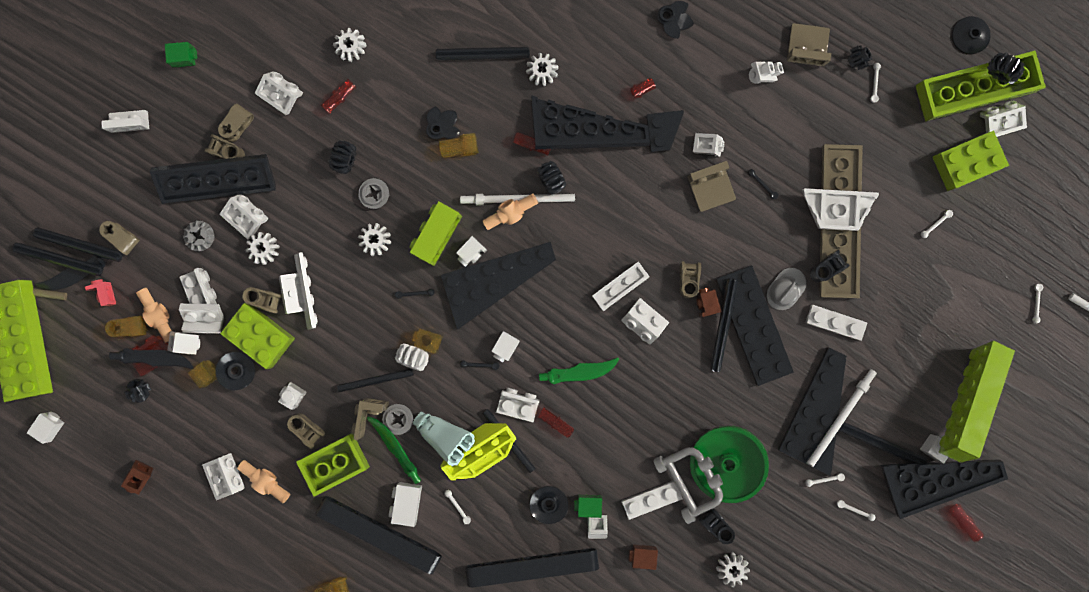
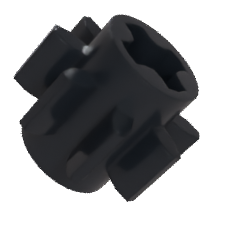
M860 45L850 49L851 54L847 58L852 68L857 67L858 70H862L870 66L868 61L872 60V55L867 47L862 48Z
M133 379L127 384V391L124 393L127 399L140 403L148 398L150 395L148 391L151 390V387L143 379Z

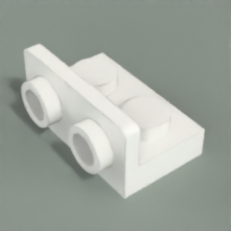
M270 72L263 75L255 94L287 115L290 113L296 99L301 97L303 92L299 90L297 85L283 79L281 74Z
M1016 101L1006 102L1005 105L999 107H989L986 111L980 112V117L985 119L986 133L994 130L996 137L1027 128L1025 106Z
M148 111L109 113V120L102 121V129L111 133L148 130Z
M242 194L231 197L220 213L227 222L247 239H250L260 225L268 220L263 211L255 207Z
M196 268L193 272L180 276L190 304H217L215 301L217 299L216 293L213 288H210L208 282L210 278L205 270Z
M180 304L179 311L184 321L181 329L183 333H221L224 316L219 304Z
M512 388L502 390L497 413L534 422L539 404V399H536L537 395L525 393V396L517 394L518 390Z
M231 453L202 464L216 500L245 488Z

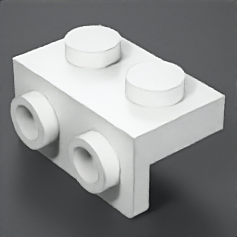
M641 298L637 300L621 320L648 344H652L669 324L665 318Z

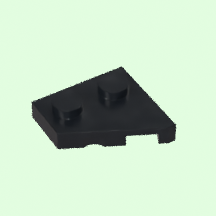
M684 110L647 114L651 153L671 150Z

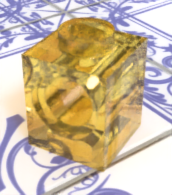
M419 328V331H415L412 342H415L414 347L437 354L443 335ZM424 335L431 337V344L429 346H425L422 343Z
M210 360L202 361L188 372L199 388L208 387L217 379L215 374L216 367Z

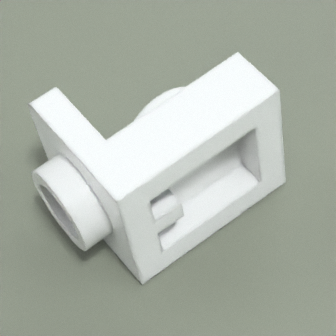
M695 133L693 147L695 154L721 156V152L724 150L722 137L718 134Z

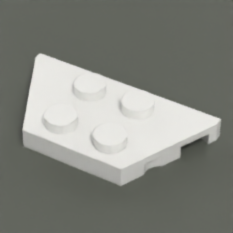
M802 189L818 229L858 231L863 224L864 218L870 212L873 202L879 196V193Z

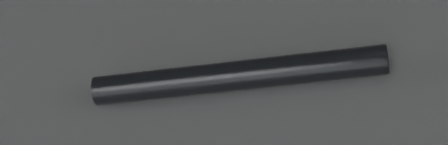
M406 369L337 385L338 392L348 391L414 376L413 369Z
M489 409L482 413L489 423H499ZM513 442L512 452L529 473L533 472L536 468L517 444Z

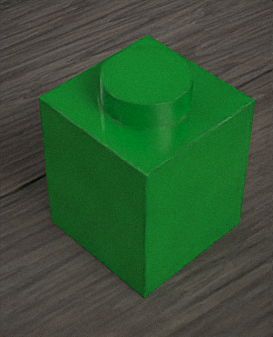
M190 43L165 44L166 63L171 67L195 66L197 51Z
M578 494V500H574V511H578V517L602 518V496Z

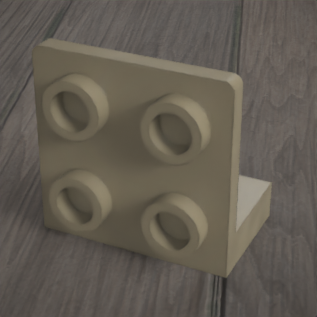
M793 23L791 25L787 62L825 66L829 63L831 53H827L830 29Z
M727 161L688 175L687 178L700 212L736 200L726 172L729 169Z
M365 398L360 400L359 404H356L354 414L357 415L356 423H353L351 432L354 435V440L364 437L367 415H379V413L387 410L389 401Z

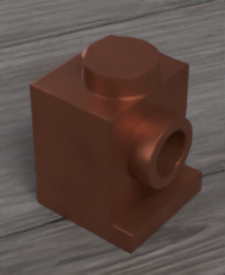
M709 287L700 289L696 299L698 309H702L703 312L699 313L700 317L721 312L716 291H710Z
M135 460L121 487L129 493L139 495L150 478L153 468Z

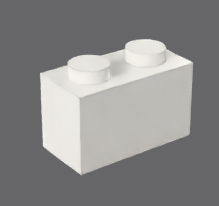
M399 482L397 487H393L392 498L395 499L394 506H390L389 517L392 518L391 524L411 527L416 525L422 485Z

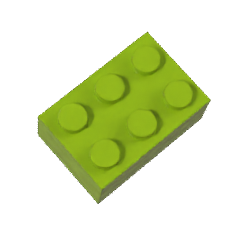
M994 130L932 157L947 191L959 188L1009 166Z
M439 201L437 205H432L429 211L431 216L427 222L424 221L422 223L418 239L414 238L409 247L411 248V254L435 266L462 218L459 212Z
M247 303L241 306L220 333L265 369L273 368L295 340V337L255 306Z
M352 434L296 462L314 497L370 467L357 440H354V435Z

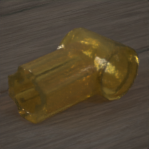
M475 133L439 141L442 158L458 155L471 156L479 153Z

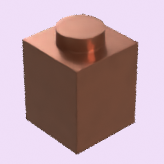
M633 544V550H629V562H632V567L656 570L658 556L656 546Z

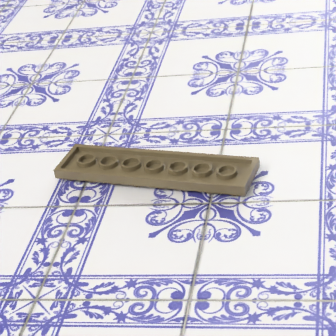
M822 145L821 189L862 192L863 145ZM861 227L858 231L821 229L820 262L829 254L839 249V254L850 266L829 280L820 282L819 297L860 298ZM820 268V277L823 278L825 273Z

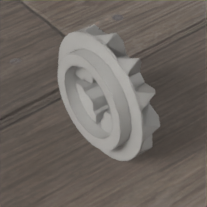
M376 178L364 181L358 193L361 203L371 209L381 208L387 203L390 196L387 185L382 180ZM371 187L375 191H381L377 194V200L374 197H368L372 193Z
M203 221L189 223L187 228L184 229L183 239L185 245L194 251L208 249L214 241L212 227ZM201 231L200 235L205 239H197L196 241V237L193 236L192 232L198 233Z
M394 404L385 410L382 421L393 434L401 435L406 433L413 425V415L411 410L405 405ZM394 414H396L397 416L404 414L403 418L401 419V421L403 422L402 424H400L399 422H397L396 424L394 423L393 425L391 424L395 420Z

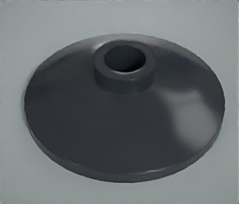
M974 16L965 17L958 21L952 32L954 45L965 54H977L983 51L988 46L991 38L987 23ZM972 31H975L977 36H973Z
M227 353L220 358L216 365V378L226 389L241 390L247 387L254 379V363L244 353ZM233 367L238 369L236 374L231 373Z
M544 486L536 490L532 495L530 511L539 522L554 524L565 517L568 511V499L559 488ZM547 500H551L553 504L551 506H547L545 502Z

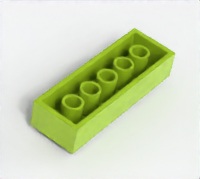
M1036 51L1014 56L1020 58L1025 68L1021 78L1014 84H1004L1001 81L998 82L997 79H993L992 75L988 74L987 67L989 63L921 81L915 86L925 122L1036 93L1046 88Z
M16 280L0 284V384L4 402L53 393L31 280Z
M991 341L971 351L969 365L963 373L965 376L964 380L957 390L959 393L957 400L951 408L953 411L951 418L946 422L945 427L947 429L939 443L941 446L939 453L958 462L980 458L1015 350L996 341Z

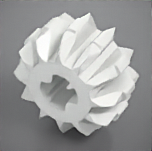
M351 28L347 29V33L340 30L342 36L336 35L335 39L338 42L333 43V46L337 48L335 53L341 55L340 58L342 60L348 58L349 62H352L353 57L359 60L358 54H364L365 51L362 48L367 46L363 42L364 36L359 35L358 30L352 33ZM349 42L353 43V46L351 45V48H348L346 46L349 45Z
M542 53L538 54V59L532 56L533 62H527L529 69L526 70V74L530 75L529 80L533 81L536 79L535 85L542 81V85L546 86V80L549 83H553L552 77H557L558 75L555 72L558 70V65H553L556 62L555 58L549 60V54L542 58ZM542 66V69L546 67V72L542 73L541 71L540 73L539 67Z
M376 223L373 229V226L368 224V231L364 228L361 229L365 235L358 236L359 239L364 240L359 243V246H365L363 249L365 253L370 250L371 256H374L376 251L378 255H382L381 248L385 251L388 250L384 246L385 243L391 244L390 240H386L391 234L385 233L387 229L385 226L380 229V224ZM372 236H379L377 238L379 240L378 243H371L373 241L371 240Z
M259 232L258 237L255 235L251 236L253 242H246L248 245H251L250 248L246 249V252L251 253L248 258L254 259L256 264L262 262L263 265H266L268 260L270 262L274 261L272 255H279L278 252L274 251L280 248L279 245L274 244L277 239L271 238L269 233L264 235L262 232ZM260 246L266 248L265 251H262Z
M401 344L396 352L395 360L401 365L422 371L428 363L429 355L417 347Z
M732 552L730 558L727 554H724L725 561L718 560L722 566H717L716 570L720 572L718 577L723 579L725 585L730 582V585L734 587L736 581L739 585H742V578L748 580L744 573H749L750 569L746 567L748 562L743 560L742 555L736 557V554ZM732 566H735L737 569L736 571L733 570L734 573L729 571L730 568L732 569Z

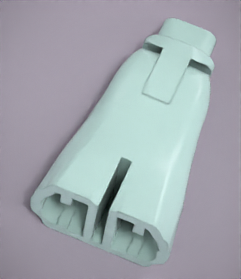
M420 412L413 421L422 437L451 466L458 465L464 457V453L457 447L459 446L467 452L475 442V437L471 432L439 417Z

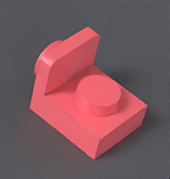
M103 279L91 281V285L85 286L86 291L97 290L96 298L101 306L116 305L111 282H103Z

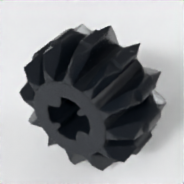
M1006 52L995 55L987 67L988 74L992 75L993 79H997L998 82L1001 81L1004 84H1014L1017 82L1025 69L1024 63L1020 61V58H1016L1014 55H1009Z
M341 140L334 144L329 159V167L340 174H347L351 171L357 155L354 144Z
M549 161L538 167L537 174L549 194L559 193L565 188V178L556 163Z

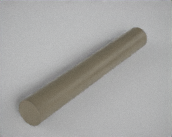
M33 288V294L37 297L59 300L67 299V293Z

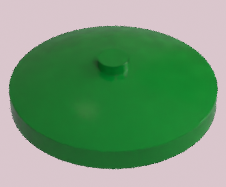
M725 425L707 431L698 439L694 448L699 450L704 458L709 457L714 466L711 468L713 475L719 474L722 479L723 485L720 488L723 493V499L721 502H743L755 496L762 489L769 472V459L764 445L753 433L741 427ZM691 455L690 468L695 483L707 496L714 499L715 493L713 489L710 488L705 474L700 470L696 458Z

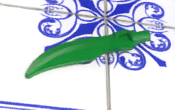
M619 358L600 363H579L569 369L553 368L548 373H540L539 381H549L552 384H557L564 381L592 380L611 371L619 361Z
M367 417V420L376 429L388 450L398 459L404 472L412 479L414 484L419 483L421 479L417 474V468L409 460L393 433L380 421Z

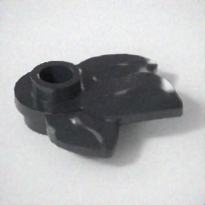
M675 1L670 6L666 5L658 10L657 19L663 24L665 33L671 38L679 39L680 30L689 29L694 25L691 17L685 13L689 5L687 2ZM668 13L670 18H664L663 14Z
M436 106L433 107L427 114L428 126L426 133L428 137L432 140H440L442 138L451 140L456 138L460 134V130L454 126L457 121V112L447 110L441 113ZM433 128H438L439 132H434Z

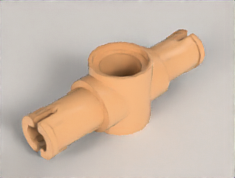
M532 193L520 201L509 199L503 202L498 207L497 213L483 219L484 226L487 230H490L501 223H508L509 225L516 223L522 218L525 210L538 204L537 198Z
M147 288L141 289L136 294L144 306L142 315L148 326L158 330L165 343L169 342V335L172 330L168 325L169 313L161 303L158 304V302L154 301Z
M246 460L239 464L237 470L250 478V482H252L251 487L255 491L263 495L271 494L282 503L287 501L291 494L278 485L277 477L272 472L266 469H256Z

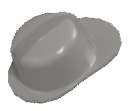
M787 268L780 272L767 290L768 303L777 310H786L792 307L806 288L804 274L796 268Z

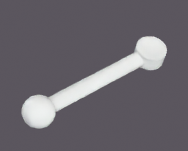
M875 63L873 65L875 73L873 96H871L870 101L872 103H875L879 100V97L877 96L878 72L881 68L880 63Z
M951 210L945 211L942 218L929 229L921 232V237L927 238L934 228L946 218L952 217L953 212Z
M1042 284L1034 286L1036 303L1035 316L1032 321L1036 324L1040 322L1039 306L1040 292L1043 290Z
M838 473L833 477L817 480L807 479L805 484L811 487L813 484L832 480L843 481L845 476L842 473Z
M446 490L444 495L449 497L461 514L464 524H469L471 518L462 511L453 498L452 492Z
M843 500L837 502L839 508H847L867 517L870 521L875 520V515L872 513L868 514L849 506Z

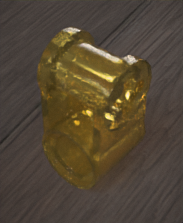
M143 316L110 320L105 325V331L111 337L147 335ZM119 326L120 329L115 331V327Z
M342 576L320 584L314 592L320 590L324 592H349L346 583L347 577Z

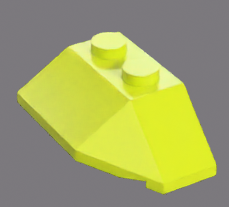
M485 423L471 432L475 437V442L467 452L459 446L457 447L464 453V457L459 464L451 466L443 460L440 466L450 480L475 478L508 456L513 442L516 440L506 423Z

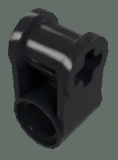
M838 249L815 265L810 271V277L815 282L827 281L850 265L843 260ZM819 268L824 270L825 275L823 278L818 275Z
M714 508L711 509L708 515L699 520L721 543L727 545L735 540V532ZM723 530L730 531V535L726 539L720 536Z

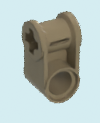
M234 104L224 120L219 124V134L229 142L237 141L253 121L254 115L239 104Z
M211 134L210 144L204 150L218 158L228 159L231 158L232 150L236 149V155L232 158L245 157L242 148L214 134Z
M106 221L100 226V234L125 255H128L140 241L138 237L118 223Z
M681 261L679 291L684 298H692L699 292L700 262L688 264L685 261ZM689 284L693 287L694 291L692 294L685 292V285Z
M251 287L243 292L245 303L265 311L278 313L277 307L280 298H282L281 294ZM252 291L257 293V299L254 302L249 297Z
M302 413L293 415L287 422L288 429L311 449L320 436L325 435L322 428ZM295 418L302 421L300 428L294 425Z

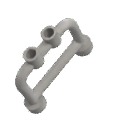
M689 447L666 458L659 456L654 459L655 467L659 473L666 470L669 471L688 507L682 509L681 513L687 524L696 521L695 516L713 509L721 503L723 499V493L720 488L723 485L722 479L719 474L713 475L711 468L714 466L709 457L704 458L699 450ZM688 455L696 458L700 470L705 474L710 488L715 493L713 500L696 507L673 464Z

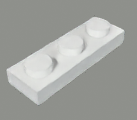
M637 262L592 295L600 308L605 311L648 279L649 275L641 264Z
M815 305L810 306L805 322L862 341L867 322Z
M673 480L624 499L622 503L630 520L683 498Z

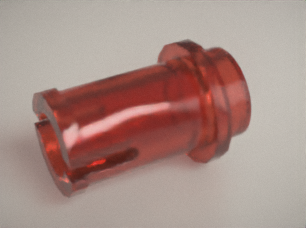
M650 77L638 85L634 84L630 91L635 99H640L643 94L656 89V85Z

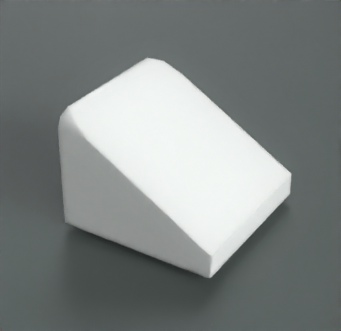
M602 515V518L588 517V538L606 539L608 534L607 515Z

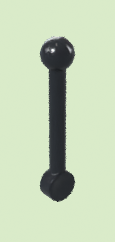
M750 169L748 171V175L753 176L766 189L771 199L775 200L778 198V193L773 192L755 174V170Z
M433 289L404 293L397 291L395 297L400 299L403 296H433L435 291Z
M465 360L460 362V367L462 368L472 366L488 367L497 370L500 367L497 362L493 364L470 363Z

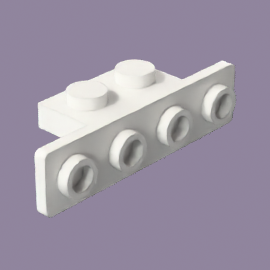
M300 252L294 255L297 273L279 276L285 314L304 311L307 330L316 328L317 315L313 313L314 298L309 291L311 281L305 269L307 268V259Z

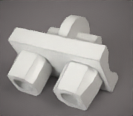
M751 63L752 69L749 72V79L755 84L778 81L777 76L784 73L782 63Z

